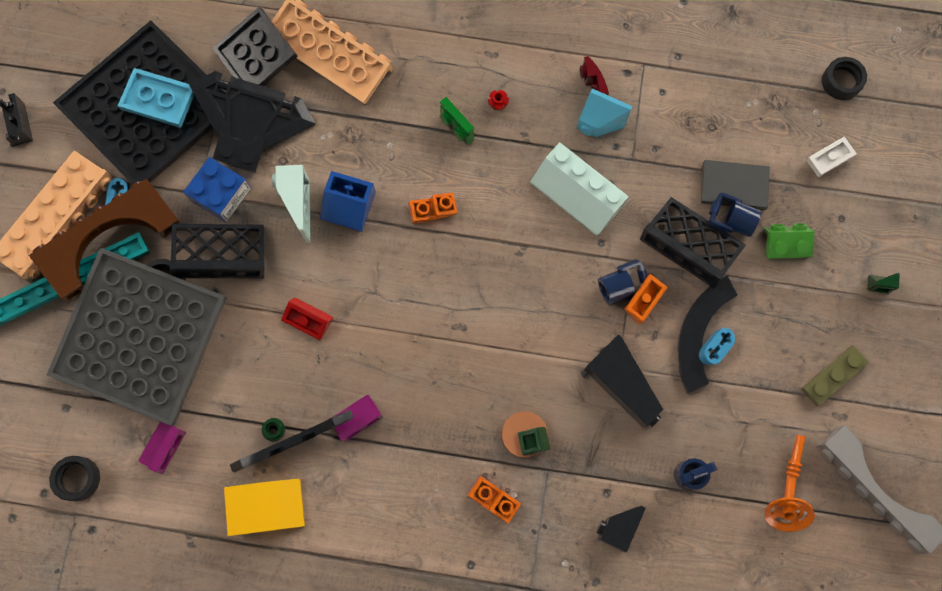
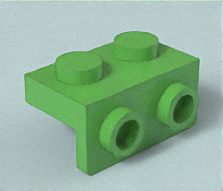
M795 223L793 227H785L783 224H772L771 227H764V233L767 234L766 257L768 259L813 257L815 231L807 227V224Z

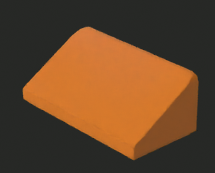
M649 274L624 310L637 324H642L668 287Z

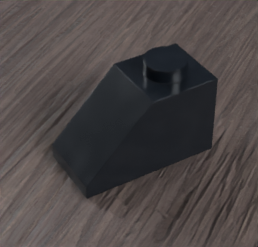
M637 506L607 517L605 521L601 520L596 531L599 534L597 540L622 552H627L646 508Z

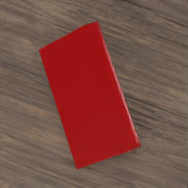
M293 298L288 301L281 321L320 341L332 322L333 317L298 298Z

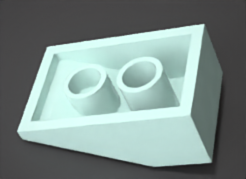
M303 165L276 166V174H272V185L274 188L276 187L277 195L281 196L305 242L310 243V180Z

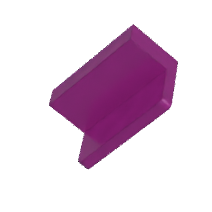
M366 395L337 414L339 415L351 410L353 418L335 427L341 441L345 443L383 418L370 396Z
M160 422L138 461L148 466V469L164 474L186 432L175 426Z

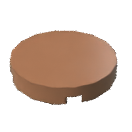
M521 411L513 414L506 420L502 428V441L505 448L518 458L536 456L538 453L522 455L518 432L545 427L548 436L545 422L532 412Z

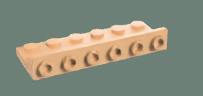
M285 0L272 22L297 53L298 57L296 59L363 104H366L387 72L392 73L394 70L390 65L391 60L383 54L379 56L374 54V49L368 44L363 43L361 45L356 42L357 38L351 33L346 32L344 34L341 32L340 27L333 21H324L323 15L314 9L312 12L306 9L307 5L301 0Z
M73 151L0 240V262L31 283L33 279L41 274V271L28 255L33 253L37 246L47 244L53 240L57 233L67 231L73 227L72 225L77 220L84 218L89 209L97 204L98 198L107 190L108 184L114 177L105 169H101L76 151Z

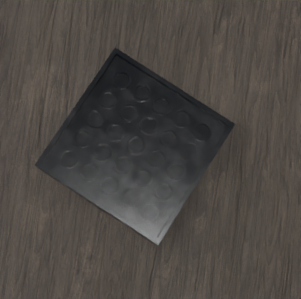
M151 20L53 102L132 184L145 179L151 182L213 128L195 95L181 128L123 111L118 107V103L134 68L187 84L207 75ZM218 89L219 93L225 94L222 89Z

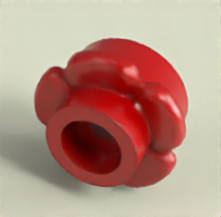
M494 90L489 94L488 103L494 110H502L508 105L509 98L505 91Z

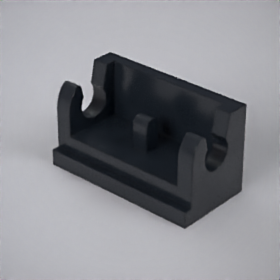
M15 93L8 95L10 102H4L0 99V107L3 111L7 129L6 139L10 142V146L14 147L32 142L33 137L25 103Z

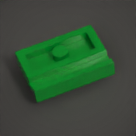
M447 97L443 98L440 101L441 120L446 126L450 125L454 129L453 132L458 140H463L469 145L474 141V127Z

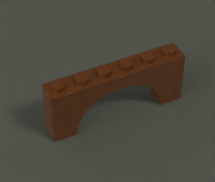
M145 179L134 183L130 190L124 194L119 193L114 196L107 205L94 209L87 218L77 220L72 225L73 227L67 231L57 233L53 240L47 244L37 246L33 253L28 256L60 298L67 304L79 296L84 286L80 278L81 258L88 245L98 235L116 226L135 224L150 228L162 238H165L172 233V224H180V222L150 182Z

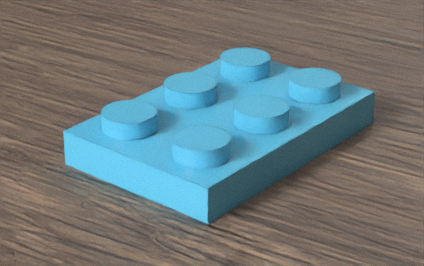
M134 68L118 103V107L120 110L181 128L194 98V93L187 83Z

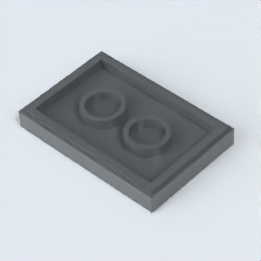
M704 160L701 203L712 204L720 193H725L741 199L745 205L766 210L769 200L770 166ZM721 200V205L732 206V203Z

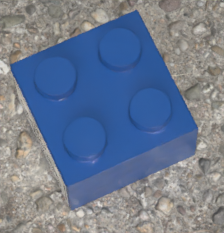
M208 157L183 193L191 202L226 223L251 187L245 178Z

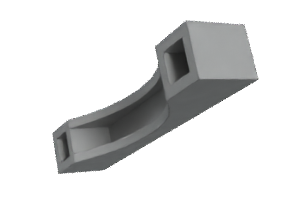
M845 425L836 427L817 445L821 450L820 453L823 458L828 462H832L838 468V473L844 479L850 480L854 484L855 491L873 504V510L890 522L889 526L897 534L902 535L908 541L907 545L914 552L931 554L942 543V525L932 515L909 510L892 500L882 491L867 468L863 456L862 443Z

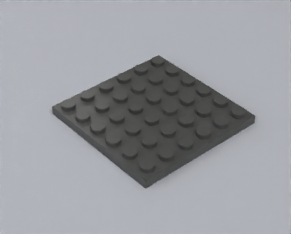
M100 248L47 376L170 426H175L227 297Z

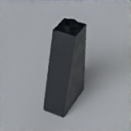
M618 334L584 370L641 427L645 428L648 425L653 427L662 418L659 414L664 409L623 338Z

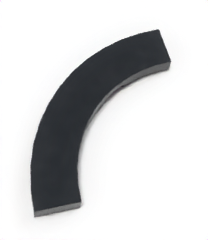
M728 275L720 280L715 289L709 286L696 299L682 323L677 346L678 367L687 394L709 384L703 363L699 358V351L702 348L704 333L712 316L722 305L738 296Z
M348 410L290 438L230 464L231 470L235 473L323 434L325 431L352 420L353 414L351 410Z

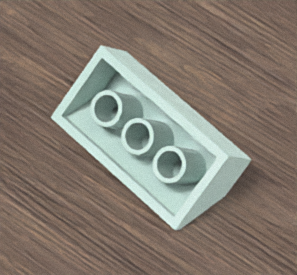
M560 142L545 158L530 181L534 187L597 237L623 208L629 197Z

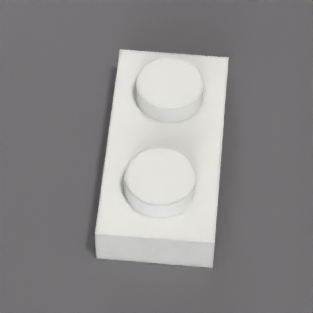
M842 137L808 157L806 161L819 178L850 160L857 153L847 139Z

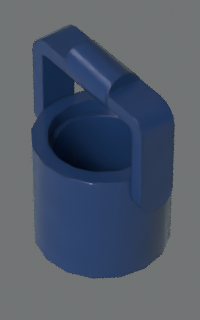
M720 193L711 205L708 223L710 226L728 233L734 231L751 237L759 223L761 210L743 204L741 199ZM721 200L732 203L724 224L715 220L721 207Z
M635 259L617 267V271L598 278L600 292L608 305L624 299L631 300L638 291H635L633 281L626 270L637 266L640 283L642 284L648 276L647 271L639 260Z
M692 458L682 461L677 465L674 470V479L683 490L702 489L708 484L710 473L718 469L714 462L706 464L700 459Z

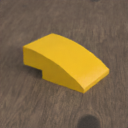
M301 479L224 487L228 536L305 526Z

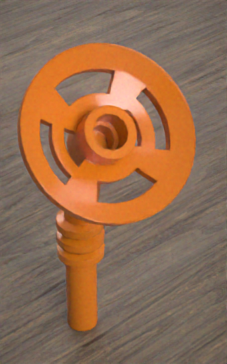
M796 434L791 460H788L787 463L789 465L786 466L788 471H785L787 479L784 498L772 501L767 505L764 512L765 520L771 527L786 532L805 529L812 524L815 518L814 509L808 502L794 498L796 479L800 476L798 472H801L799 467H802L800 461L806 439L805 436ZM804 511L808 512L806 517L800 521L799 519L803 517ZM778 517H781L785 520L791 521V523L780 522L776 519Z

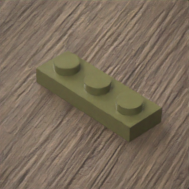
M854 345L850 346L802 387L801 390L816 407L820 406L869 362Z

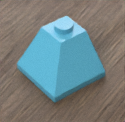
M592 89L576 129H579L584 135H592L594 137L623 129L633 106Z

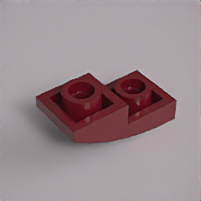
M589 56L584 57L583 65H580V76L584 78L585 85H592V89L609 95L605 79L598 66Z

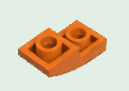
M453 192L435 194L431 198L411 200L408 203L412 224L434 221L458 213Z
M482 476L478 477L467 494L471 499L508 524L521 505L520 502Z

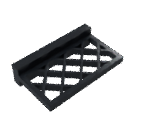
M670 197L654 219L647 224L640 237L642 242L714 289L746 246V244L727 232L710 226L707 219ZM673 206L679 210L680 215L669 216V207ZM693 219L698 223V228H688L686 220ZM671 221H682L683 229L673 230ZM666 222L668 231H660L654 226L657 223ZM712 231L716 234L717 240L707 241L705 232ZM700 233L702 241L691 242L689 234ZM685 234L687 243L677 242L674 235ZM730 243L738 249L735 252L726 253L724 244ZM719 245L721 254L710 255L708 246ZM703 246L706 255H697L694 253L693 247ZM712 259H723L724 268L720 270L715 267Z
M172 224L170 260L172 276L180 279L264 278V225ZM177 231H188L191 236L182 242L177 237ZM204 231H210L215 236L206 242L199 235ZM227 231H233L238 236L229 242L222 235ZM250 231H259V238L254 242H251L245 236ZM195 238L203 245L196 252L187 246ZM217 239H220L226 245L219 252L210 246ZM240 239L249 245L242 252L233 246ZM183 248L191 254L186 260H176V254ZM208 249L215 256L210 260H203L198 255ZM231 249L238 256L233 260H226L222 255ZM254 249L260 255V260H249L245 255Z

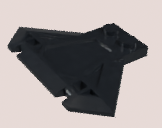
M217 71L189 84L218 136V142L212 159L226 165L256 173L262 151L316 124L302 98L294 96L293 102L284 100L286 93L233 76L227 82L221 80L223 74ZM218 89L226 90V93H219ZM284 108L290 110V112L286 114L281 112V109Z

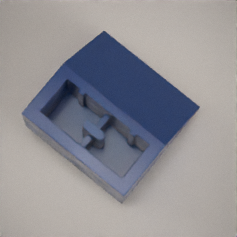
M331 171L324 189L320 220L362 232L376 194L374 183Z

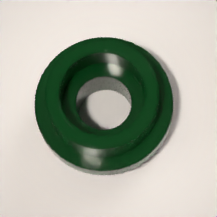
M277 418L268 419L262 426V434L269 441H278L285 434V425ZM277 426L278 431L276 434H271V427Z

